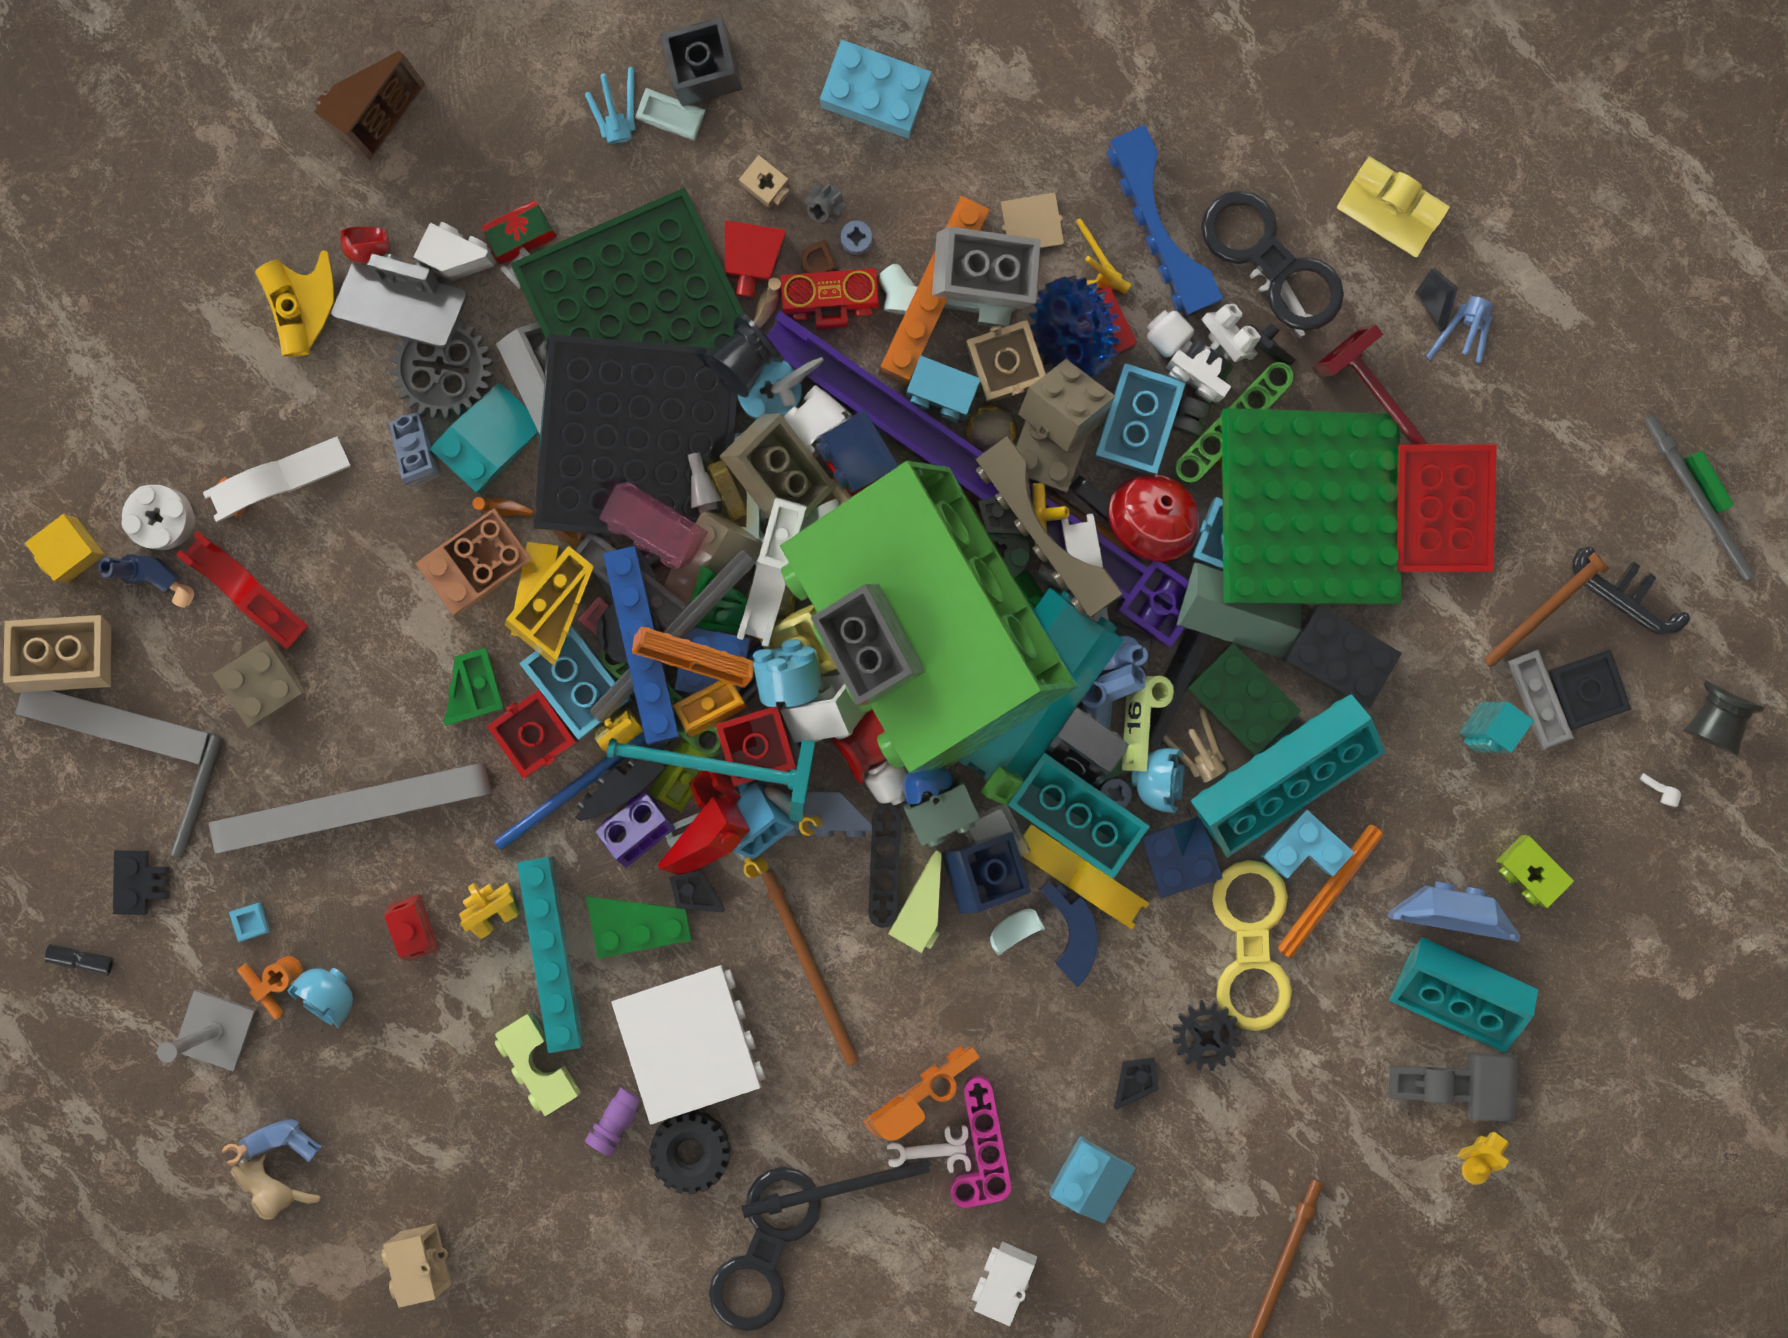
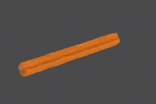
M1369 825L1351 848L1354 854L1334 876H1330L1279 944L1278 950L1288 958H1292L1382 839L1384 833L1374 825Z

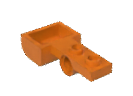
M959 1046L946 1055L948 1061L938 1068L934 1064L920 1074L922 1078L920 1082L903 1094L897 1095L862 1121L868 1131L874 1137L880 1139L898 1140L925 1120V1114L917 1103L925 1097L939 1102L950 1100L955 1095L957 1089L956 1081L953 1077L980 1058L974 1048L966 1047L963 1049L962 1046ZM937 1078H942L947 1085L945 1093L941 1096H937L932 1089V1085Z

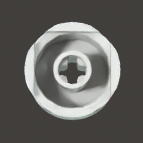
M816 385L804 397L806 402L799 409L794 406L784 416L785 420L814 458L820 455L816 447L819 444L816 437L852 416L827 391L820 389Z
M145 485L137 488L126 500L122 511V528L138 545L164 551L180 546L189 539L195 526V515L190 505L191 503L181 492L162 485ZM156 513L163 517L161 523L154 519Z

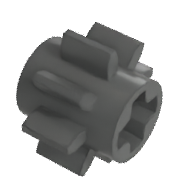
M817 184L809 192L810 196L804 201L808 205L807 211L809 216L813 220L820 222V224H823L827 219L834 224L841 217V212L846 208V205L843 203L842 193L830 184H827L823 189Z

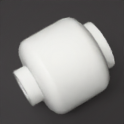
M1164 310L1147 326L1149 329L1147 334L1148 341L1163 357H1171L1178 350L1185 353L1192 345L1190 339L1194 334V328L1178 311L1168 313Z
M884 760L869 767L865 783L879 803L891 802L892 805H897L905 800L903 782L908 772L905 771L904 767L896 769L887 760Z

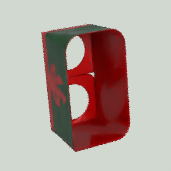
M532 200L508 214L481 226L493 257L498 264H504L515 259L520 254L519 250L522 247L529 252L557 236L536 200Z

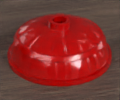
M1141 475L1123 482L1110 498L1108 505L1110 526L1118 540L1137 556L1150 561L1169 562L1183 557L1195 544L1199 534L1198 508L1191 494L1177 481L1162 475Z

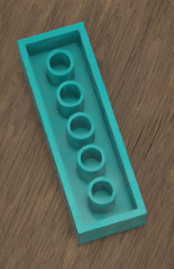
M1350 694L1344 699L1335 702L1329 709L1317 717L1309 719L1302 727L1290 735L1282 737L1278 743L1263 753L1255 755L1251 761L1236 771L1228 773L1225 778L1210 788L1202 790L1191 802L1208 834L1225 857L1228 858L1386 753L1372 718L1354 696Z

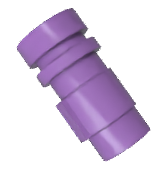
M620 1087L616 1096L612 1098L604 1111L600 1122L594 1124V1132H589L585 1142L604 1155L612 1157L617 1148L615 1144L621 1142V1134L624 1129L630 1127L638 1113L636 1109L642 1099Z

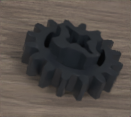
M1200 1000L1199 1008L1196 1010L1189 1004V1014L1187 1016L1183 1013L1178 1014L1182 1024H1173V1030L1179 1033V1035L1172 1037L1173 1043L1181 1044L1176 1053L1178 1055L1187 1054L1185 1059L1187 1065L1192 1063L1193 1060L1196 1061L1197 1070H1201L1203 1064H1208L1210 1071H1214V1063L1216 1062L1225 1067L1226 1056L1236 1057L1232 1047H1241V1041L1234 1038L1242 1034L1241 1028L1232 1026L1238 1021L1237 1017H1227L1229 1012L1227 1006L1220 1011L1217 1010L1216 1001H1213L1210 1007H1206L1204 1001ZM1202 1015H1212L1209 1020L1199 1021L1196 1019ZM1223 1024L1228 1029L1227 1042L1220 1037L1219 1031L1222 1029ZM1186 1029L1194 1035V1041L1190 1047L1185 1039ZM1198 1029L1204 1032H1208L1211 1029L1215 1041L1206 1039L1204 1042L1201 1041V1033ZM1215 1050L1218 1052L1210 1056L1202 1055L1204 1051Z

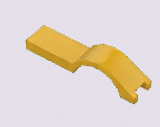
M1032 824L1029 825L1019 840L1023 847L1021 852L1017 846L1021 856L1130 929H1133L1136 925L1132 921L1142 906L1147 908L1150 904Z

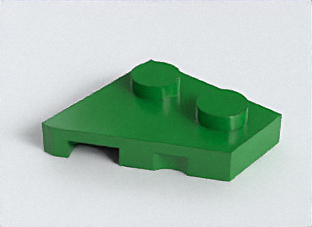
M700 565L690 603L717 576L715 572L705 565ZM732 587L695 627L738 634L748 598Z
M485 647L455 656L452 670L453 677L448 693V706L443 721L444 725H452L505 709L488 649Z

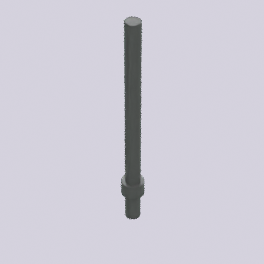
M1655 414L1644 419L1643 422L1656 441L1654 445L1660 454L1664 453L1742 579L1747 581L1755 576V573L1675 448L1677 443L1672 435H1667Z

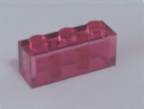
M629 482L615 486L599 517L600 520L608 524L607 528L610 531L621 536H628L634 540L633 544L637 548L645 552L652 551L661 557L660 561L664 565L673 569H680L691 565L708 533L707 530Z

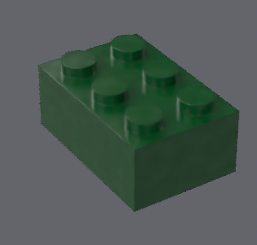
M1234 643L1228 644L1190 682L1186 690L1251 756L1259 754L1301 712Z

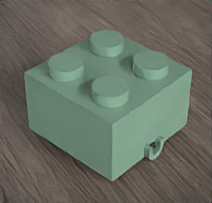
M960 776L953 779V785L949 788L939 790L938 796H931L929 791H926L922 795L920 803L908 804L906 801L902 803L921 846L928 844L929 847L936 846L946 840L945 835L957 830L958 834L974 828L976 826L974 822L980 819Z

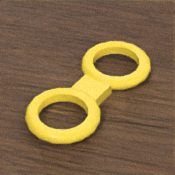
M1245 860L1234 863L1221 873L1223 879L1217 880L1214 884L1212 902L1215 914L1225 927L1235 932L1236 960L1228 965L1220 976L1216 997L1220 1010L1225 1006L1229 1008L1228 1018L1231 1016L1237 1017L1238 1021L1234 1024L1235 1026L1244 1030L1259 1031L1271 1028L1282 1020L1291 1003L1292 989L1289 977L1279 964L1270 959L1269 930L1276 926L1284 915L1288 894L1284 880L1274 868L1264 862ZM1246 873H1255L1266 878L1273 887L1275 896L1274 904L1269 914L1262 920L1252 923L1242 922L1234 918L1228 910L1225 900L1227 888L1232 880ZM1252 968L1262 969L1270 973L1277 982L1279 990L1278 1000L1274 1008L1266 1015L1257 1018L1245 1017L1238 1013L1231 1004L1229 995L1230 987L1235 977L1244 970Z

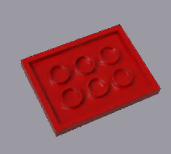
M1495 443L1398 444L1397 572H1494L1497 445Z

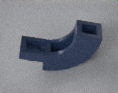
M1047 880L1039 890L1064 916L1069 931L1067 945L1054 962L1078 987L1089 974L1096 958L1098 947L1096 923L1091 910L1080 895L1069 903L1066 899L1071 895L1059 882L1052 885Z

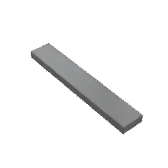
M53 690L21 692L15 713L196 764H201L210 733Z

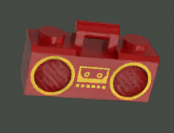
M876 268L780 275L783 313L795 322L809 321V316L815 315L817 330L848 328L847 313H854V317L860 318L873 316V311H879ZM841 310V315L822 317V311Z

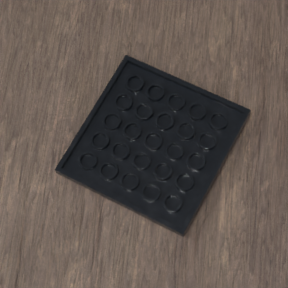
M548 334L533 528L686 539L701 515L698 507L691 508V476L693 474L688 455L698 452L701 454L705 472L708 473L722 501L716 502L718 508L714 510L727 518L731 470L720 458V455L734 441L738 394L732 391L706 363L703 356L715 348Z

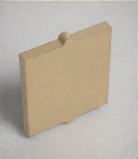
M1055 192L1001 202L1004 220L1002 230L1006 232V235L1040 239V249L1064 245L1060 223L1063 217L1059 215Z

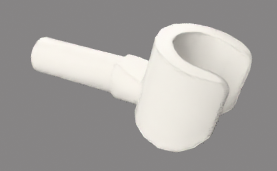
M1644 773L1641 775L1640 781L1663 793L1660 803L1672 807L1679 805L1681 792L1678 789L1660 784Z

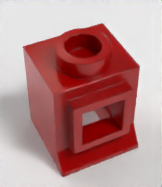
M701 770L689 782L696 804L702 809L712 797L719 798L721 793H724V795L720 799L734 804L741 798L733 786L730 775Z

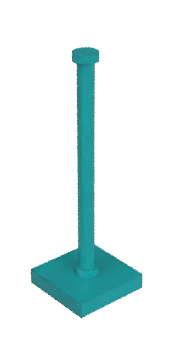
M614 738L609 740L607 757L614 758L616 755L788 785V789L793 790L789 820L802 822L813 765L815 742L802 740L797 770L791 769L790 772L618 743L617 739Z

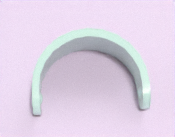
M1023 909L1003 919L991 933L990 942L996 954L1000 956L1004 951L1022 939L1046 928L1035 910Z

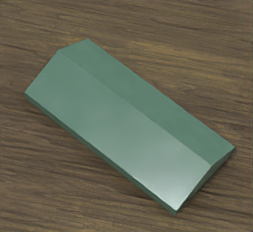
M1194 563L1176 625L1284 659L1301 631V604L1224 603L1223 572Z

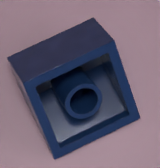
M1013 832L970 842L942 853L960 914L979 913L1031 893Z

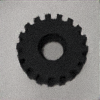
M693 1110L666 1119L656 1130L649 1148V1155H651L650 1165L655 1170L654 1175L658 1180L661 1179L664 1182L663 1186L666 1188L672 1187L676 1189V1193L680 1194L683 1191L689 1192V1195L696 1194L697 1191L701 1190L704 1192L709 1190L713 1184L716 1185L725 1173L730 1159L731 1145L728 1142L726 1130L721 1128V1123L717 1119L714 1121L710 1118V1114H700L698 1110ZM688 1139L696 1140L703 1149L702 1158L694 1164L683 1162L678 1155L679 1145Z

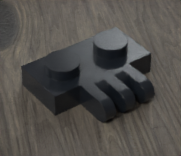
M115 850L113 914L146 915L148 914V899H169V892H156L157 886H169V879H157V873L168 874L170 867L149 866V850Z

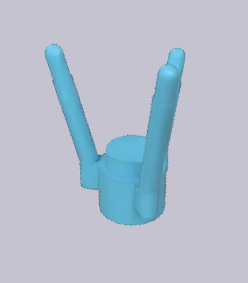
M633 67L628 68L627 119L624 118L623 113L616 114L606 74L603 73L600 76L609 116L605 117L606 123L591 93H585V97L600 127L602 138L606 137L608 144L628 141L632 139L631 132L636 131L634 123Z

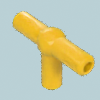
M1034 483L1032 485L1033 507L1039 521L1047 532L1046 521L1067 519L1069 517V509L1066 506L1046 508L1045 485L1043 483Z

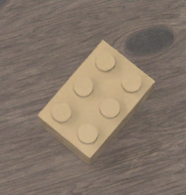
M101 615L5 621L3 683L15 693L111 687V625Z

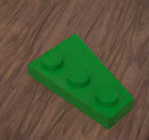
M586 896L597 959L692 940L686 909Z

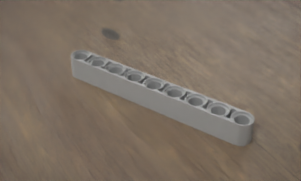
M484 762L209 822L208 825L214 853L216 854L491 794L492 791L486 763Z

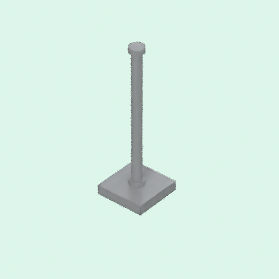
M198 989L194 990L177 1041L162 1043L157 1049V1056L162 1062L169 1063L174 1061L179 1054H184L235 1071L237 1070L257 1009Z

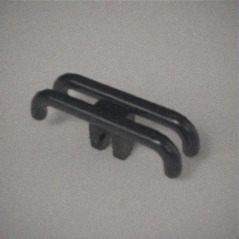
M1593 547L1580 548L1576 552L1572 561L1574 576L1591 562L1588 557L1595 552ZM1634 561L1628 566L1615 586L1598 574L1593 576L1584 585L1655 634L1666 635L1679 632L1690 621V616L1686 612L1674 613L1665 621L1640 604L1656 580V577L1651 573L1642 579L1640 585L1631 596L1625 593L1640 568V565Z

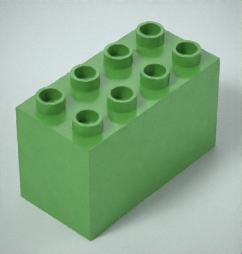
M906 461L780 545L789 562L781 568L786 585L798 599L804 600L809 597L817 613L865 584H879L919 658L925 673L870 705L858 706L863 712H869L872 709L885 730V732L877 737L879 747L887 761L896 769L905 766L909 773L953 766L961 759L1078 688L949 467ZM813 624V630L818 641L820 642L822 647L828 652L815 625ZM846 686V689H847V691H848V693H849L851 699L853 700V698H852V696H851V694H850V692H849V690H848V688H847V686Z

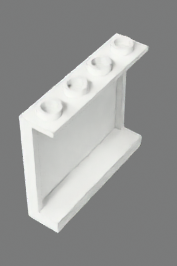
M724 965L611 1001L650 1125L762 1087L761 1081L766 1079L761 1062H754L751 1050L756 1049L751 1031H744L741 1019L746 1018L744 1008L740 1000L735 1001L731 989L736 988L735 980L730 969L725 971Z

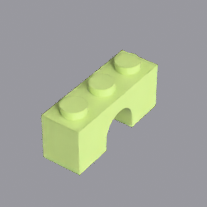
M532 1011L495 1034L498 1039L495 1041L498 1051L504 1058L507 1056L510 1058L514 1065L511 1069L512 1073L520 1085L525 1083L531 1093L528 1099L537 1112L542 1111L544 1116H547L581 1093L565 1065L553 1072H543L535 1066L532 1057L533 1051L536 1046L546 1040V1036Z

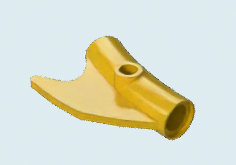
M325 250L320 252L316 267L309 275H301L286 267L280 259L269 261L255 271L274 316L283 357L309 355L311 347L323 330L334 306V278L329 253ZM291 304H294L293 309L291 311H288V307Z

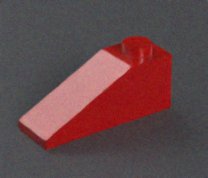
M712 797L658 863L659 869L678 875L685 874L732 853L750 831L738 806L734 803Z

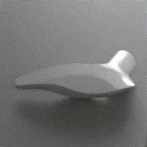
M820 357L804 364L772 386L771 392L774 394L779 392L784 407L796 403L791 387L801 383L804 377L813 372L824 359Z

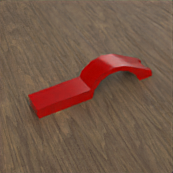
M197 531L193 535L197 540L186 552L180 550L176 556L189 567L209 579L234 602L237 608L285 649H288L308 627V624L259 583L237 560Z

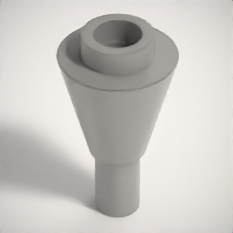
M700 452L688 455L693 474L691 476V508L698 507L699 513L717 509L716 502H720L722 499L708 473L705 472Z

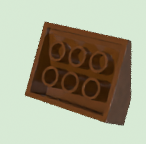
M397 51L333 85L330 91L325 90L316 102L317 109L315 113L339 139L371 160L425 83L405 55Z

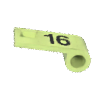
M1146 676L1145 688L1126 696L1124 741L1129 746L1122 756V770L1147 771L1151 708L1167 706L1174 695L1173 685L1166 677Z

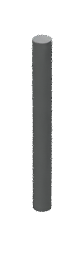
M210 734L170 854L174 857L183 858L223 737Z

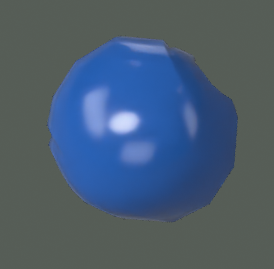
M945 767L913 773L908 772L903 782L906 802L908 804L920 803L925 791H930L934 796H938L939 790L953 785L952 775Z

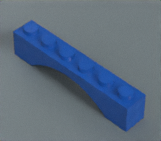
M1146 125L1111 139L1106 156L1113 169L1117 167L1122 179L1119 180V185L1126 198L1130 196L1135 206L1132 209L1133 217L1138 226L1143 225L1148 235V237L1144 238L1146 246L1151 255L1156 254L1161 266H1158L1157 269L1163 283H1169L1174 294L1170 298L1175 310L1179 313L1182 312L1184 318H1187L1219 304L1223 297L1211 270L1196 263L1183 253L1171 240L1160 221L1153 192L1154 167L1158 152Z
M633 546L603 553L646 744L650 745L680 738L662 662L632 653L634 635L641 626L654 630L637 549Z

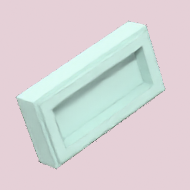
M646 88L635 119L695 141L706 110L694 105L682 107L678 99Z

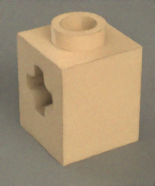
M759 155L739 178L740 186L769 209L774 203L780 205L790 192L787 189L790 185L789 179ZM771 178L773 188L765 187L762 190L760 181L762 179L768 181Z

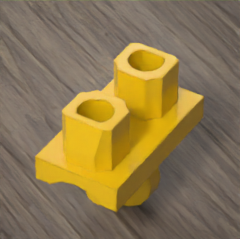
M472 883L468 886L471 896L463 900L467 909L459 913L462 920L460 925L465 932L471 930L479 939H483L494 930L492 923L488 919L491 915L497 912L504 922H509L519 915L514 901L513 890L508 883H505L495 891L490 883L482 889L476 883Z
M1492 1132L1489 1133L1488 1137H1477L1473 1145L1461 1148L1457 1157L1465 1160L1462 1165L1464 1179L1468 1183L1479 1185L1487 1181L1490 1172L1505 1169L1509 1160L1502 1155L1509 1142L1497 1133Z

